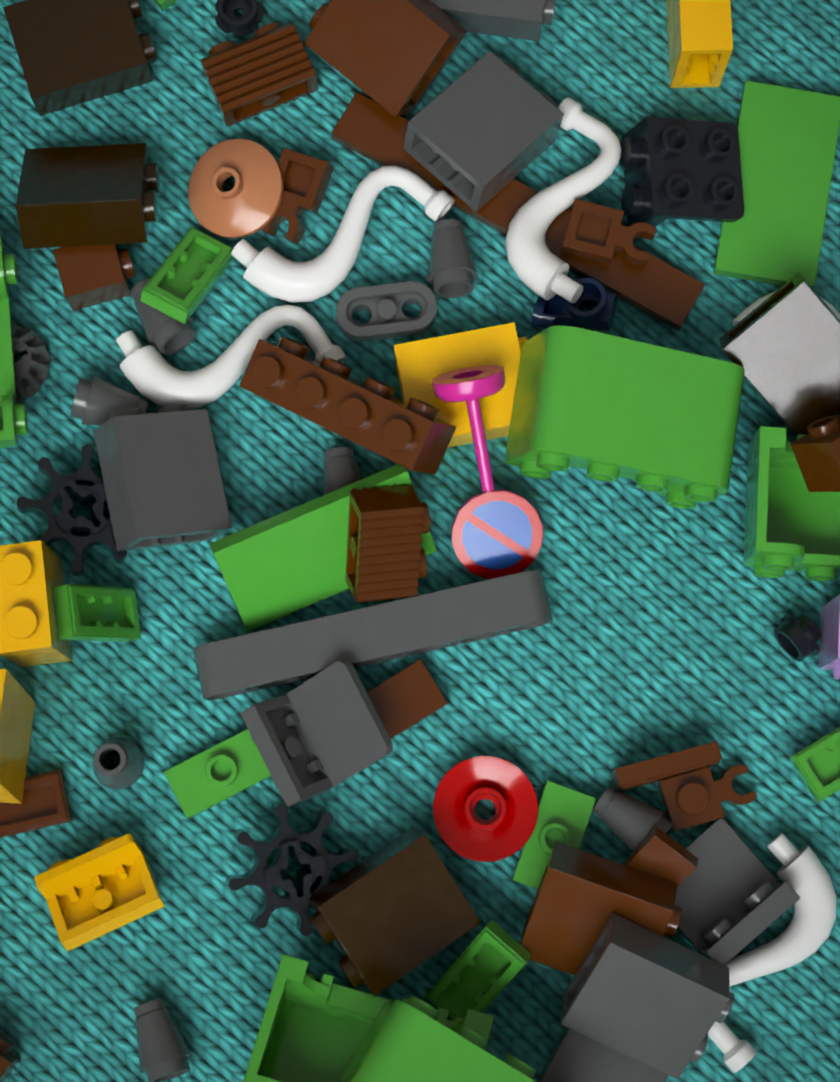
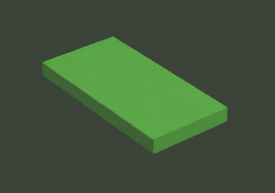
M745 81L737 122L744 215L736 222H721L713 274L783 286L797 273H800L812 288L815 287L840 127V96Z
M400 464L394 465L209 543L247 632L349 589L345 577L350 491L353 488L361 490L364 487L371 489L374 486L382 488L384 485L392 487L394 484L398 486L408 484L414 490L406 467ZM430 531L427 534H421L422 542L420 545L424 550L425 556L436 552L437 550Z

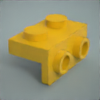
M132 834L108 838L102 841L95 849L74 859L58 861L51 865L47 871L34 877L37 889L46 899L60 942L67 952L165 907L146 855Z

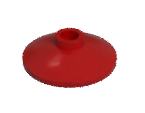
M477 756L458 763L442 778L434 795L433 817L440 837L454 852L473 861L493 862L513 855L529 840L537 822L538 800L531 781L516 765L498 757ZM480 800L491 801L495 807L493 817L488 820L480 819L475 813L476 803Z

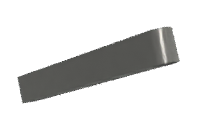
M531 570L210 642L193 648L203 700L208 701L310 679L333 663L344 659L349 660L354 668L364 667L539 627L551 623L553 617L542 571Z

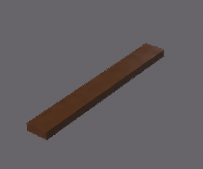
M356 92L332 131L333 140L380 166L396 165L410 170L436 191L444 190L455 199L452 206L507 236L509 223L523 204L538 193L537 191L513 179L480 210L475 212L403 149L409 120L401 116L394 117L378 103ZM567 208L555 218L548 227L545 242L553 254L568 263L569 271L582 278H592L599 281L605 291L617 294L618 298L670 327L678 331L680 330L705 286L704 283L651 254L647 265H634L628 262L621 252L614 251L610 264L561 252L572 210ZM634 245V247H635L636 249H638V250H640V251H644V250H642L641 248H639V247H637V246Z

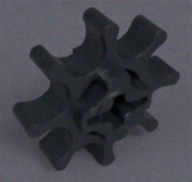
M84 445L82 447V467L72 475L59 474L54 470L48 458H41L38 461V470L50 480L52 484L51 492L41 500H32L26 497H19L17 500V509L20 513L37 512L42 514L48 522L46 533L33 541L42 540L46 545L60 541L71 547L74 552L71 573L74 576H79L83 573L82 556L86 549L91 546L101 545L111 551L117 563L124 562L127 556V550L117 551L111 518L106 520L103 515V510L108 503L103 478L98 477L91 469V461L94 456V448L91 445ZM70 496L81 505H86L89 502L93 504L91 516L94 524L82 515L76 519L71 517L73 514V503L70 500ZM56 501H59L62 505L58 515H55L53 511ZM72 534H82V535H87V536L81 537V536H75V535H72Z
M276 802L272 805V811L277 819V828L270 838L255 840L243 829H238L234 833V838L240 844L247 845L253 849L255 862L249 872L243 875H228L226 877V884L233 891L239 890L246 885H255L261 888L263 903L251 917L252 922L258 928L263 929L267 926L270 914L275 909L288 906L296 912V927L298 931L307 936L313 932V927L308 919V909L311 904L309 899L313 894L330 884V874L336 865L342 862H356L359 854L351 847H346L338 852H328L323 848L321 836L324 829L333 821L331 813L319 810L314 824L309 829L295 831L290 828L288 823L287 806ZM300 842L308 843L312 846V850L304 851L300 847ZM288 849L298 862L304 864V867L296 870L297 879H295L297 889L293 886L291 879L284 873H280V870L288 867ZM278 886L284 889L285 894L275 893L272 891V887Z

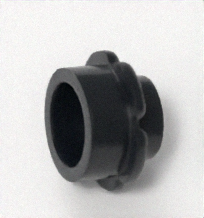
M218 0L215 5V9L218 12V15L215 17L218 27L223 32H233L238 37L247 36L254 32L255 25L259 24L263 19V7L256 0ZM236 10L244 12L241 17H236L234 13Z
M789 613L784 615L781 619L782 624L773 631L775 639L781 648L791 658L799 662L803 661L810 654L817 656L820 652V647L816 643L822 635L816 624L804 614H800L798 617Z

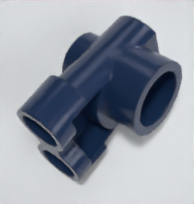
M578 279L576 282L583 285L584 288L581 296L575 303L567 301L558 294L550 300L538 297L533 309L532 326L546 329L551 326L564 325L609 331L616 311L618 295L605 291L603 285L595 279ZM587 306L596 307L590 311H582Z

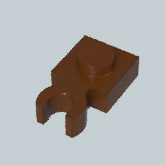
M283 148L278 161L284 182L282 200L276 214L262 228V231L275 237L279 224L283 221H289L286 239L294 244H298L305 232V225L302 220L303 212L306 210L315 214L318 213L334 166L327 161Z
M575 198L561 252L610 264L614 251L621 252L624 258L634 265H647L650 253L636 249L633 245V240L638 237L653 240L657 229L653 225L644 222L635 223L630 227L623 226L621 222L624 211Z
M732 766L725 770L720 779L716 781L713 780L710 767L658 781V787L668 819L674 824L672 832L725 817L721 806L723 801L733 805H745L754 801L757 798L756 792L740 795L732 788L733 778L736 775L748 772V766Z

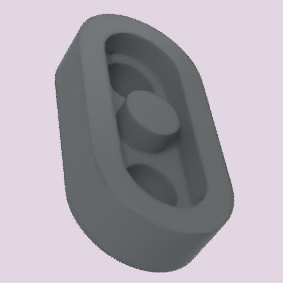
M416 281L354 288L343 294L336 307L337 323L341 332L346 337L360 342L422 334L434 324L437 316V300L434 293L428 286ZM409 304H415L420 307L421 313L416 318H408L403 314V308ZM359 310H365L372 317L366 324H358L352 319L353 315Z

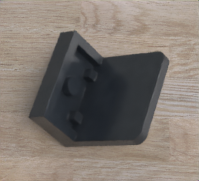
M647 116L621 137L620 145L622 152L619 164L624 168L625 183L621 207L624 214L627 215V227L640 222L656 227L668 218L736 222L743 217L744 200L739 134L733 124Z

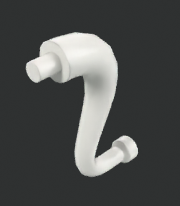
M568 97L558 107L564 113L560 127L566 131L574 129L596 142L600 147V154L588 166L541 190L523 204L509 223L505 248L508 262L519 279L537 295L545 300H550L558 294L567 301L575 303L581 296L584 287L567 276L569 272L568 263L549 250L545 242V235L555 218L574 204L575 198H583L611 176L618 166L622 149L619 138L611 128L585 113L580 103Z
M396 165L382 166L370 172L359 183L331 244L321 255L313 260L306 262L291 261L269 246L259 252L244 239L237 243L231 255L247 267L243 279L269 296L292 303L312 302L330 294L344 281L352 269L361 248L373 204L378 194L385 187L395 186L406 191L424 206L425 214L434 222L440 221L446 215L455 199L444 190L436 191L417 174Z
M290 304L275 306L261 313L214 362L194 371H182L171 366L155 345L143 347L133 330L121 334L116 339L118 346L126 357L120 364V369L140 394L158 406L186 404L188 410L198 409L214 402L231 389L248 367L259 339L267 340L273 332L285 325L293 326L302 333L316 355L315 360L322 362L323 357L326 356L344 363L347 360V356L340 346L332 344L319 322L310 313L301 307Z
M783 833L773 839L767 845V848L783 865L776 875L782 881H787L801 898L794 903L793 919L777 938L731 959L724 965L729 968L730 987L799 964L814 954L827 940L836 920L837 896L829 873L809 845L798 851ZM715 1021L708 1032L709 1038L722 1051L723 1062L733 1073L743 1068L757 1054L753 1046L747 1040H740L724 1021L722 1023Z

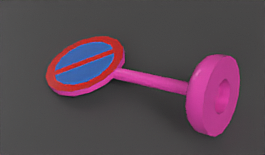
M498 365L458 369L441 374L432 380L433 391L438 399L445 402L466 401L482 492L472 496L459 508L452 523L451 543L458 560L471 573L486 579L523 572L536 559L542 545L543 526L536 509L522 495L507 489H495L479 398L493 395L503 388L505 384L504 367Z

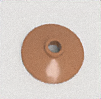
M248 139L222 141L207 150L193 168L188 185V198L191 210L197 221L213 234L224 238H242L252 235L271 221L280 206L284 189L282 171L272 153L259 143ZM234 176V187L230 191L224 192L223 186L225 181L229 177Z

